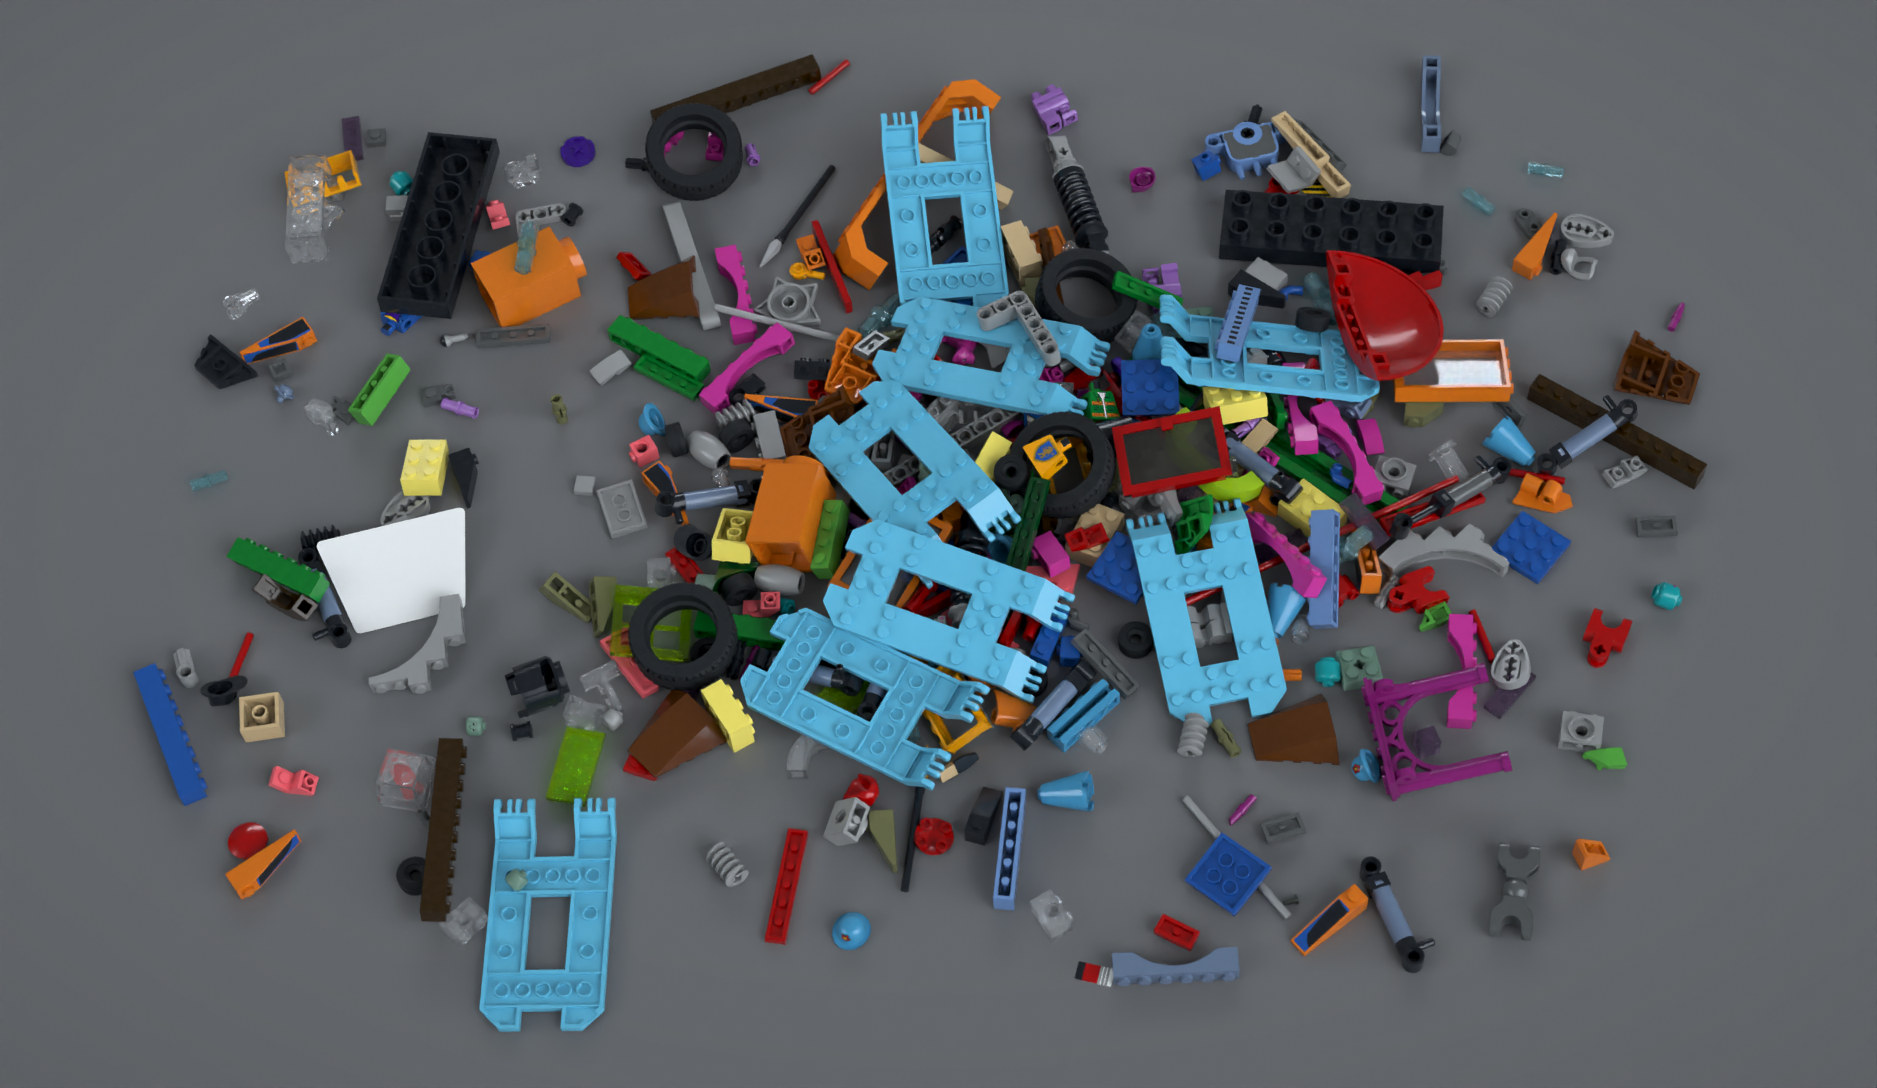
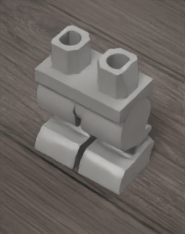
M1225 602L1206 605L1201 613L1196 611V607L1187 606L1196 648H1202L1204 645L1211 646L1212 643L1232 642L1233 633Z

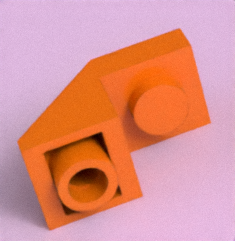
M813 234L796 239L801 258L808 271L826 265L821 249L817 247Z

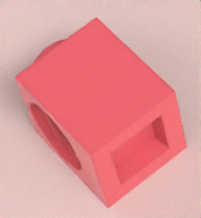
M650 435L629 444L631 450L629 456L633 463L637 462L639 467L660 458L658 449Z

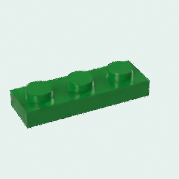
M1266 392L1267 407L1274 425L1278 430L1284 429L1285 422L1288 420V413L1284 410V403L1280 400V394Z

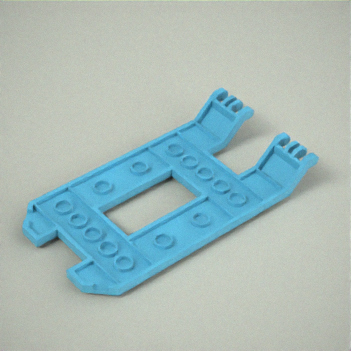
M982 106L983 119H977V108L972 107V120H970L969 107L964 108L965 120H959V109L952 108L955 161L920 163L917 111L910 112L912 124H905V113L900 112L901 125H898L897 112L893 113L892 121L894 125L887 126V114H880L882 155L900 305L919 297H926L942 301L972 299L973 306L981 308L1009 295L990 146V115L988 106ZM960 197L968 262L932 265L925 200Z
M1164 294L1159 298L1160 321L1162 323H1169L1185 341L1208 343V358L1191 357L1174 337L1164 336L1160 339L1161 364L1171 366L1186 384L1306 396L1310 398L1335 399L1348 402H1362L1379 392V381H1374L1366 375L1359 373L1358 367L1351 359L1344 345L1339 330L1327 329L1324 332H1309L1299 329L1295 325L1252 321L1239 362L1237 363L1216 358L1218 350H1214L1215 343L1225 318L1191 315L1172 295ZM1246 347L1319 355L1320 370L1248 363Z
M919 297L897 307L891 320L892 326L906 328L896 353L878 349L872 363L873 369L879 375L881 381L900 382L908 391L1021 413L1028 412L1041 415L1063 411L1074 412L1083 416L1082 410H1085L1088 405L1086 400L1076 398L1058 383L1039 380L1045 362L1018 318L993 330L984 331L980 328L977 311L980 307ZM1042 319L1058 344L1061 358L1068 359L1088 375H1100L1101 369L1099 367L1103 366L1104 360L1107 357L1104 352H1108L1111 347L1108 342L1100 341L1082 326ZM943 336L1011 348L1001 373L933 360Z
M874 381L859 392L868 405L845 422L838 425L828 414L813 425L809 443L810 452L825 466L826 470L872 521L879 519L942 542L927 522L957 501L967 511L989 543L995 540L993 533L988 530L992 526L999 535L1005 533L997 522H1000L1007 531L1011 528L1004 517L1009 515L1016 524L1021 521L1020 516L1014 511L998 486L900 382ZM891 431L932 473L903 495L899 493L863 453V451ZM919 577L927 589L933 586L931 580Z
M1240 498L1233 500L1235 511H1229L1228 501H1222L1224 513L1221 512L1219 502H1215L1214 508L1217 514L1213 515L1210 528L1208 529L1213 548L1175 555L1171 533L1166 523L1164 512L1157 514L1160 525L1153 526L1151 515L1146 516L1148 527H1145L1143 516L1139 517L1138 522L1141 528L1135 530L1133 519L1125 520L1135 554L1169 714L1183 722L1185 721L1186 714L1198 713L1204 717V720L1210 726L1213 721L1209 706L1248 699L1252 718L1270 715L1287 691L1248 519L1242 508ZM1222 587L1238 660L1200 667L1184 594Z
M879 519L852 530L845 549L862 556L849 589L830 583L823 599V603L835 628L995 685L1016 698L1033 704L1035 697L1022 692V690L1026 687L1037 692L1039 686L1026 680L1041 684L1042 679L1029 674L1030 670L1033 669L1044 674L1047 667L1035 662L1015 649L996 642L1010 609L1030 616L1051 630L1061 632L1063 625L1053 622L1051 617L1053 615L1061 620H1066L1068 615L1055 610V608L1069 613L1070 607L1058 603L1060 597L1072 603L1075 595L1062 590L1045 578ZM903 570L972 595L959 628L956 629L887 604L899 571Z
M808 608L798 610L799 612L789 615L788 613L780 615L770 630V634L785 641L769 670L766 672L750 664L740 679L748 708L907 786L924 787L932 791L935 783L926 779V775L939 779L941 774L938 771L943 772L945 766L935 762V759L940 758L945 762H949L952 755L940 748H924L908 741L910 733L924 709L945 719H960L971 723L974 716L964 711V709L970 708L975 712L978 711L980 707L977 704L982 705L984 700L982 697L974 695V692L978 691L983 695H987L990 688L980 682L960 681L888 646L835 628L831 619ZM821 659L835 666L842 664L845 671L888 691L870 722L803 690Z
M615 797L608 798V811H601L603 805L601 798L596 799V811H593L594 799L589 798L587 800V812H581L582 799H574V856L535 857L537 845L535 799L527 800L528 812H521L523 801L516 799V813H513V799H508L507 801L508 813H501L503 807L501 799L494 800L495 848L479 1010L499 1032H519L521 1030L522 1012L562 1011L561 1031H583L605 1011L617 844ZM515 868L520 871L523 869L528 874L526 876L528 883L520 891L512 889L505 880V877ZM532 897H571L566 963L563 970H526Z

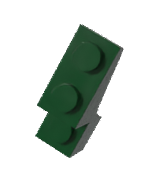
M720 561L716 575L697 574L695 584H701V586H706L712 589L713 592L720 594L722 583L735 574L748 573L754 580L758 562L741 564L738 562Z

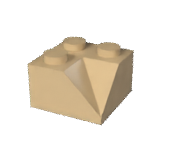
M279 692L239 697L240 733L246 743L285 737L284 702Z

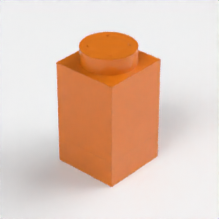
M550 226L471 263L481 297L500 327L522 325L580 297L581 292L577 280L587 275L582 258L572 240L568 236L558 240Z
M796 455L785 458L783 463L765 465L745 540L760 565L780 564L790 566L800 572H813L810 566L824 500H835L837 495L826 476L827 470L825 466L819 461L810 457Z

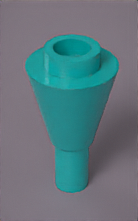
M780 597L779 613L781 615L794 613L795 601Z

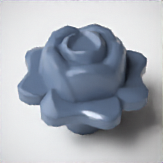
M282 383L280 387L275 386L274 388L278 394L276 401L279 403H283L284 399H293L295 397L292 394L293 389L288 385Z

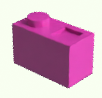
M1051 531L1035 538L1031 556L1034 560H1038L1050 578L1071 568L1069 555Z

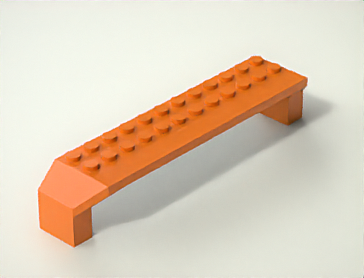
M976 79L952 81L948 87L944 86L930 109L925 113L920 123H918V143H920L935 121L952 115V108H958L959 113H964V108L969 107V114L972 118V107H976L977 119H983L982 106L989 107L990 115L1001 97ZM885 173L838 239L840 244L833 254L840 270L869 291L888 263L867 249L861 226L886 192Z

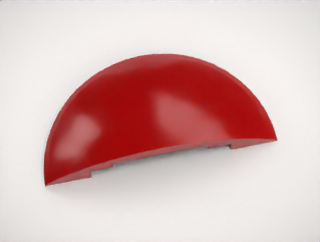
M1327 250V271L1334 314L1344 345L1358 369L1374 381H1383L1408 376L1430 363L1441 347L1444 327L1440 311L1426 290L1406 273L1381 260L1353 252Z

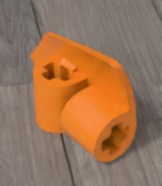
M1529 473L1524 477L1520 491L1512 501V504L1554 514L1573 507L1570 495L1562 492L1563 488L1558 482L1553 480L1544 482V480Z
M994 690L997 705L992 710L991 723L1009 728L1013 727L1014 732L1037 707L1009 694Z

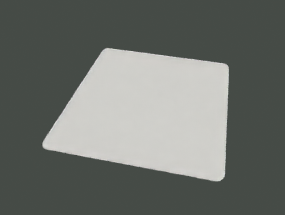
M455 508L320 541L317 544L318 552L357 633H365L438 615L441 596L459 594L463 608L466 604L465 511L463 508Z

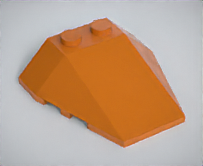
M845 327L836 340L835 351L832 356V363L824 390L833 394L837 391L838 387L843 385L852 403L858 405L863 401L859 392L872 382L881 381L872 365L876 354L866 361L852 353L853 347L862 340V334ZM893 348L891 352L896 353L897 349Z

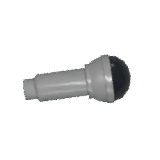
M467 333L453 336L443 335L440 338V343L444 347H449L455 342L468 339Z

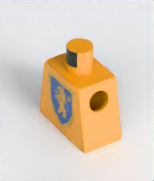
M1047 435L1023 446V449L1042 479L1048 480L1068 462L1063 452L1071 448L1072 444L1067 437L1056 442L1052 435Z

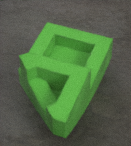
M1445 601L1430 609H1425L1423 621L1419 626L1421 632L1448 623L1449 614H1452Z
M1622 747L1591 750L1582 754L1585 760L1590 759L1595 763L1599 771L1603 768L1624 769L1627 766Z

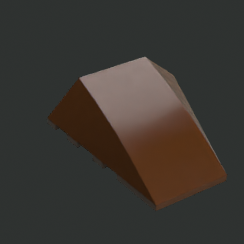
M690 256L629 286V317L632 320L653 319L654 317L664 319L669 318V316H678V318H686V316L700 317L699 302L694 296L692 273L696 272L695 256Z
M1635 330L1622 356L1613 382V389L1615 391L1690 405L1700 373L1681 360H1675L1670 356L1669 352L1660 350L1654 346V342L1649 339L1645 340L1640 336L1641 333Z
M843 385L838 387L837 391L833 394L825 396L823 401L817 405L809 407L807 412L802 415L799 414L779 428L786 458L799 455L816 459L809 450L813 425L828 414L838 425L856 414L855 407Z
M675 689L671 690L632 743L628 752L656 778L679 767V764L685 761L693 760L695 756L707 753L712 748L727 743V740L715 719L688 693Z
M1322 693L1248 723L1256 761L1283 762V760L1293 761V763L1305 761L1313 762V764H1322L1323 762L1339 765L1336 734L1327 700Z

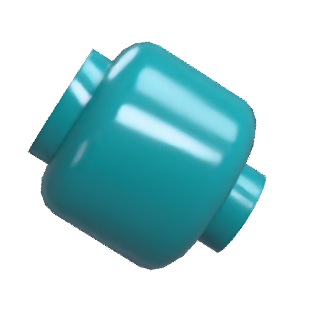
M406 171L393 173L390 177V187L397 196H409L413 183L412 177Z
M1667 582L1656 584L1651 593L1653 603L1666 610H1672L1675 606L1678 607L1683 598L1680 595V588Z
M1333 657L1320 658V661L1315 664V680L1321 683L1323 687H1334V683L1341 680L1340 663L1335 661Z

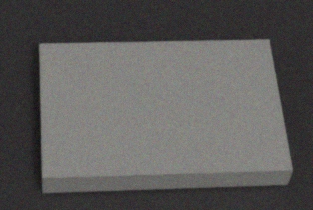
M632 479L596 490L612 539L648 528Z

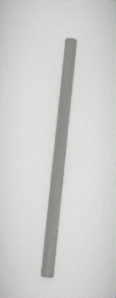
M716 304L714 310L772 326L778 322L787 330L834 342L840 336Z
M1189 796L1184 797L1183 803L1210 834L1217 839L1221 834ZM1262 881L1258 889L1285 920L1289 919L1292 914Z

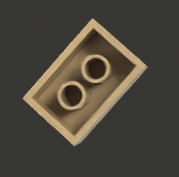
M1019 220L1001 226L1004 255L1020 289H1022V286L1025 285V278L1041 276L1043 260L1040 253L1037 254L1034 240L1029 238L1028 227H1024L1022 221Z
M1097 504L1096 507L1081 515L1074 530L1080 527L1085 530L1102 522L1108 538L1111 540L1117 531L1121 533L1124 527V513ZM1110 541L1089 549L1074 552L1070 550L1067 542L1065 551L1070 559L1093 567Z

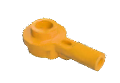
M799 262L791 265L789 270L790 275L796 280L806 279V277L821 280L825 278V273L814 270L808 271L807 266Z

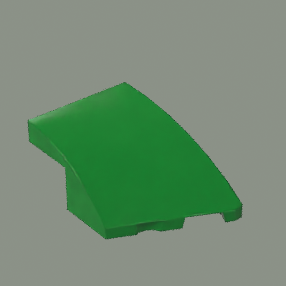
M1205 495L1179 503L1183 514L1180 521L1176 522L1179 540L1174 542L1177 555L1188 553L1207 533L1213 517V495Z

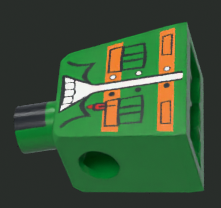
M1099 382L1089 383L1090 391L1080 398L1088 402L1086 409L1082 410L1083 416L1091 419L1094 423L1120 417L1113 393L1111 391H1101Z

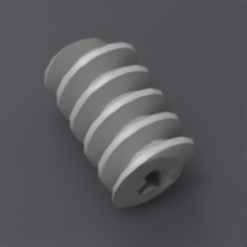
M1493 277L1476 302L1479 312L1489 318L1495 317L1496 312L1499 311L1506 297L1509 296L1510 291L1513 289L1512 284L1506 278Z
M744 399L742 400V405L739 402L735 404L736 408L730 405L729 411L726 408L722 409V414L717 411L715 417L720 431L728 423L736 419H746L750 423V416L756 414L751 403Z
M1188 713L1185 715L1182 735L1180 736L1177 749L1178 754L1184 757L1202 756L1203 751L1201 749L1204 748L1203 742L1206 740V729L1209 727V723L1204 720L1202 715L1198 713Z
M724 841L719 842L710 849L706 856V861L711 864V867L716 870V873L720 875V878L725 881L728 887L737 886L747 878L749 871H744V865L740 864L739 859H735V854L730 853L731 849L726 847Z

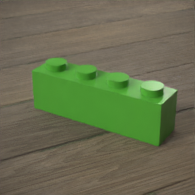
M389 353L382 359L348 409L359 424L373 426L377 421V418L411 370L399 355Z
M824 500L810 569L818 579H832L839 568L850 510L843 500Z

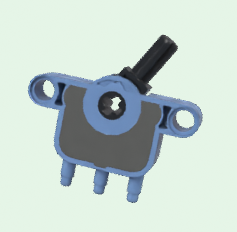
M1258 104L1252 107L1248 121L1244 120L1234 130L1210 134L1205 139V151L1210 149L1214 155L1224 156L1229 169L1236 172L1240 180L1245 178L1244 172L1255 170L1257 176H1261V168L1278 163V144L1287 142L1272 122L1258 123L1263 110Z

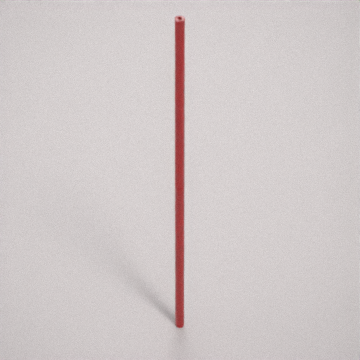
M1457 475L1452 476L1340 527V536L1434 494L1441 489L1459 482V478ZM1308 543L1297 547L1301 554L1310 550ZM1279 555L1259 564V571L1261 573L1283 563L1284 560ZM1219 587L1200 591L1185 598L1187 606L1223 589Z

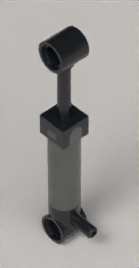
M1480 455L1476 456L1474 461L1482 468L1481 471L1447 490L1441 489L1435 492L1431 497L1428 507L1412 516L1406 513L1397 514L1389 529L1391 536L1397 540H1403L1408 536L1412 525L1435 512L1441 519L1450 514L1454 507L1495 484L1504 483L1512 468L1510 461L1499 457L1494 460L1493 464L1489 465Z

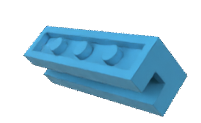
M1104 679L1098 683L1095 682L1085 695L1077 698L1072 707L1066 708L1056 721L1053 720L1047 726V738L1065 753L1120 703V693L1116 689L1111 691Z

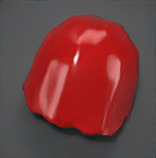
M858 774V778L851 782L842 800L856 797L871 807L880 792L877 780L869 775Z

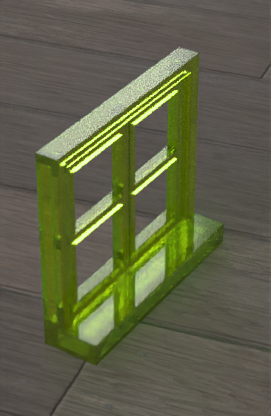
M626 585L615 586L610 656L634 658L630 646L620 645L622 627L629 628L628 622H622L623 605L638 606L646 596L658 588ZM691 609L681 610L680 627L656 625L650 636L651 648L660 660L688 662ZM654 630L680 632L679 650L653 648Z

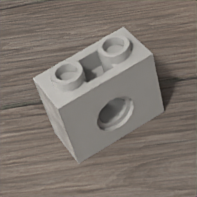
M938 396L926 411L947 433L954 428L960 417L959 400Z
M1379 455L1375 467V475L1383 483L1385 492L1397 499H1404L1409 495L1417 465L1407 463L1400 458H1388Z
M1563 711L1560 722L1558 749L1578 752L1600 749L1604 717L1596 714H1581L1576 711ZM1577 733H1582L1585 736H1579Z
M856 797L836 801L823 837L836 846L857 843L859 837L862 836L867 828V815L870 806Z

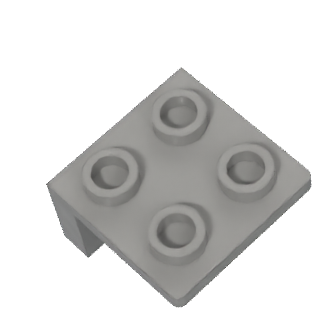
M1300 146L1293 149L1287 160L1268 165L1267 167L1272 177L1276 179L1287 193L1311 187L1321 173V170Z

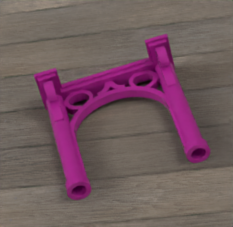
M1485 663L1401 684H1393L1391 679H1380L1373 684L1372 679L1367 680V677L1363 678L1364 686H1361L1365 705L1370 706L1371 712L1367 713L1370 724L1374 723L1375 729L1372 730L1374 742H1379V747L1376 748L1378 759H1383L1384 765H1380L1386 793L1392 796L1393 802L1397 801L1396 798H1399L1400 794L1504 771V773L1513 771L1508 751L1437 766L1418 759L1409 750L1404 740V720L1410 708L1417 701L1427 696L1489 682ZM1408 699L1403 707L1397 702ZM1388 708H1396L1400 713L1396 719L1388 720L1385 716V711ZM1383 723L1388 727H1394L1392 734L1387 737L1385 736ZM1388 747H1395L1400 752L1393 757V760H1391ZM1401 759H1408L1412 762L1411 768L1398 770L1397 763ZM1417 767L1421 768L1422 770L1427 771V772L1415 773Z

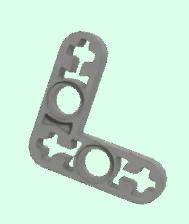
M556 203L517 212L515 219L519 240L534 234V226L562 221L561 216L567 212L565 205ZM540 213L546 214V216L543 218L537 217V215ZM525 230L531 231L528 235H522V232Z

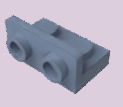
M1370 398L1362 402L1325 399V402L1332 401L1334 406L1338 407L1340 414L1348 418L1360 420L1372 404Z

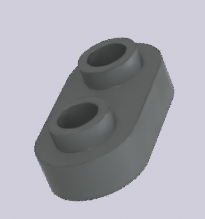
M1522 208L1516 212L1515 223L1523 234L1531 240L1542 227V224L1529 209Z

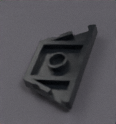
M211 334L207 338L206 348L203 347L200 353L201 356L194 365L195 369L218 389H223L258 376L252 367Z

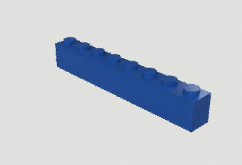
M156 663L134 671L135 679L179 798L184 806L206 798L205 789L208 786L205 779L199 776L202 770L199 763L193 760L196 755L192 746L187 744L190 739L186 730L183 731L181 728L184 723L180 714L177 715L175 712L178 710L175 700L170 698L172 691L169 684L165 685L164 680L167 678L164 670L159 669Z

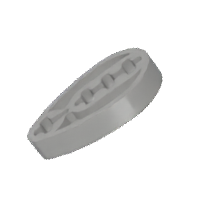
M1583 214L1567 216L1562 221L1560 228L1561 238L1566 240L1568 245L1574 247H1602L1611 244L1614 237L1613 230L1606 224Z
M402 490L384 509L380 518L381 525L385 526L389 523L387 522L388 520L393 521L404 515H407L408 519L428 515L431 508L428 496H404Z
M1517 639L1508 641L1499 650L1491 667V675L1495 685L1501 689L1513 690L1525 685L1531 674L1527 650L1522 642ZM1513 663V671L1511 672L1512 678L1510 679V681H1508V674L1510 673L1509 666H1511V664Z

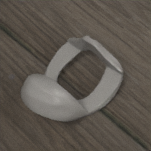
M1567 248L1561 254L1562 265L1572 277L1578 280H1589L1592 278L1595 265L1598 264L1597 258L1578 257L1576 250L1573 248ZM1578 262L1591 263L1590 273L1575 271V264Z

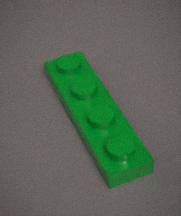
M1117 271L1114 274L1112 289L1158 309H1160V296L1164 294L1172 295L1182 306L1183 298L1123 272Z
M643 354L633 366L634 371L692 401H695L705 388L701 382L646 354Z

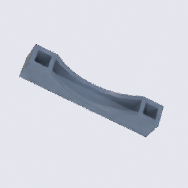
M1423 55L1421 152L1439 153L1441 56Z
M1238 947L1216 948L1209 955L1198 961L1177 966L1153 963L1133 952L1112 953L1113 985L1128 986L1136 983L1149 985L1157 982L1170 984L1177 981L1191 983L1198 980L1212 982L1219 979L1233 981L1239 979Z

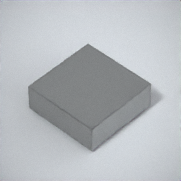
M577 475L574 495L593 496L596 478Z

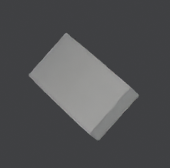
M619 350L594 366L590 373L603 386L615 374L619 376L632 363L625 353Z
M1638 456L1622 460L1618 466L1604 470L1602 476L1613 489L1646 473L1648 469Z

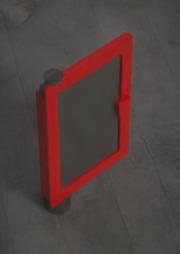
M1220 406L1112 427L1121 483H1118L1119 494H1123L1124 498L1151 495L1239 476L1236 458H1229Z

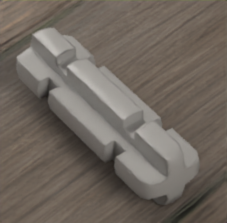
M1395 575L1389 577L1379 596L1374 600L1376 607L1382 609L1385 606L1386 601L1389 599L1390 590L1399 584V577Z

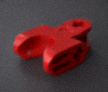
M1426 566L1407 573L1399 579L1401 586L1390 590L1387 606L1393 613H1402L1414 608L1417 614H1423L1425 609H1430L1444 601L1447 604L1450 597L1445 590L1434 592L1427 590L1423 586L1431 582L1435 574L1431 566Z
M1594 608L1583 636V641L1591 643L1587 661L1592 667L1601 668L1605 666L1611 650L1621 654L1633 622L1632 620L1624 618L1620 626L1608 628L1601 620L1603 611Z

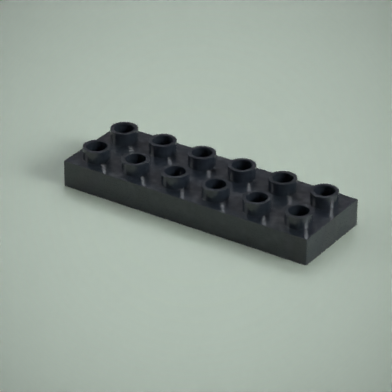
M428 132L377 296L381 312L452 319L500 151L497 139Z
M1226 190L1219 259L1254 262L1259 257L1269 263L1327 267L1326 251L1338 250L1373 257L1396 267L1404 273L1413 274L1418 271L1420 273H1433L1440 270L1444 206L1428 203H1402L1389 200L1375 201L1356 198L1321 197L1319 195H1294L1280 192Z

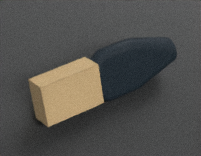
M977 753L962 755L955 759L953 763L950 762L945 765L943 772L938 771L941 774L940 781L943 783L958 775V773L969 769L979 759Z

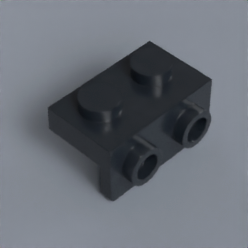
M800 358V361L795 360L794 379L826 381L832 362H830V359H819V362L811 361V358Z

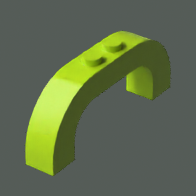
M1187 407L1181 409L1179 412H1177L1175 415L1191 411ZM1198 420L1173 425L1174 429L1167 430L1165 435L1167 453L1186 474L1215 469L1186 438L1188 434L1194 431ZM1250 471L1239 478L1225 476L1226 480L1198 486L1208 495H1213V498L1233 503L1234 499L1240 498L1241 503H1244L1259 496L1265 483Z

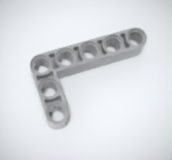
M1013 292L978 309L977 317L982 330L990 331L1018 318L1044 362L1049 366H1055L1061 361L1058 344L1025 292Z

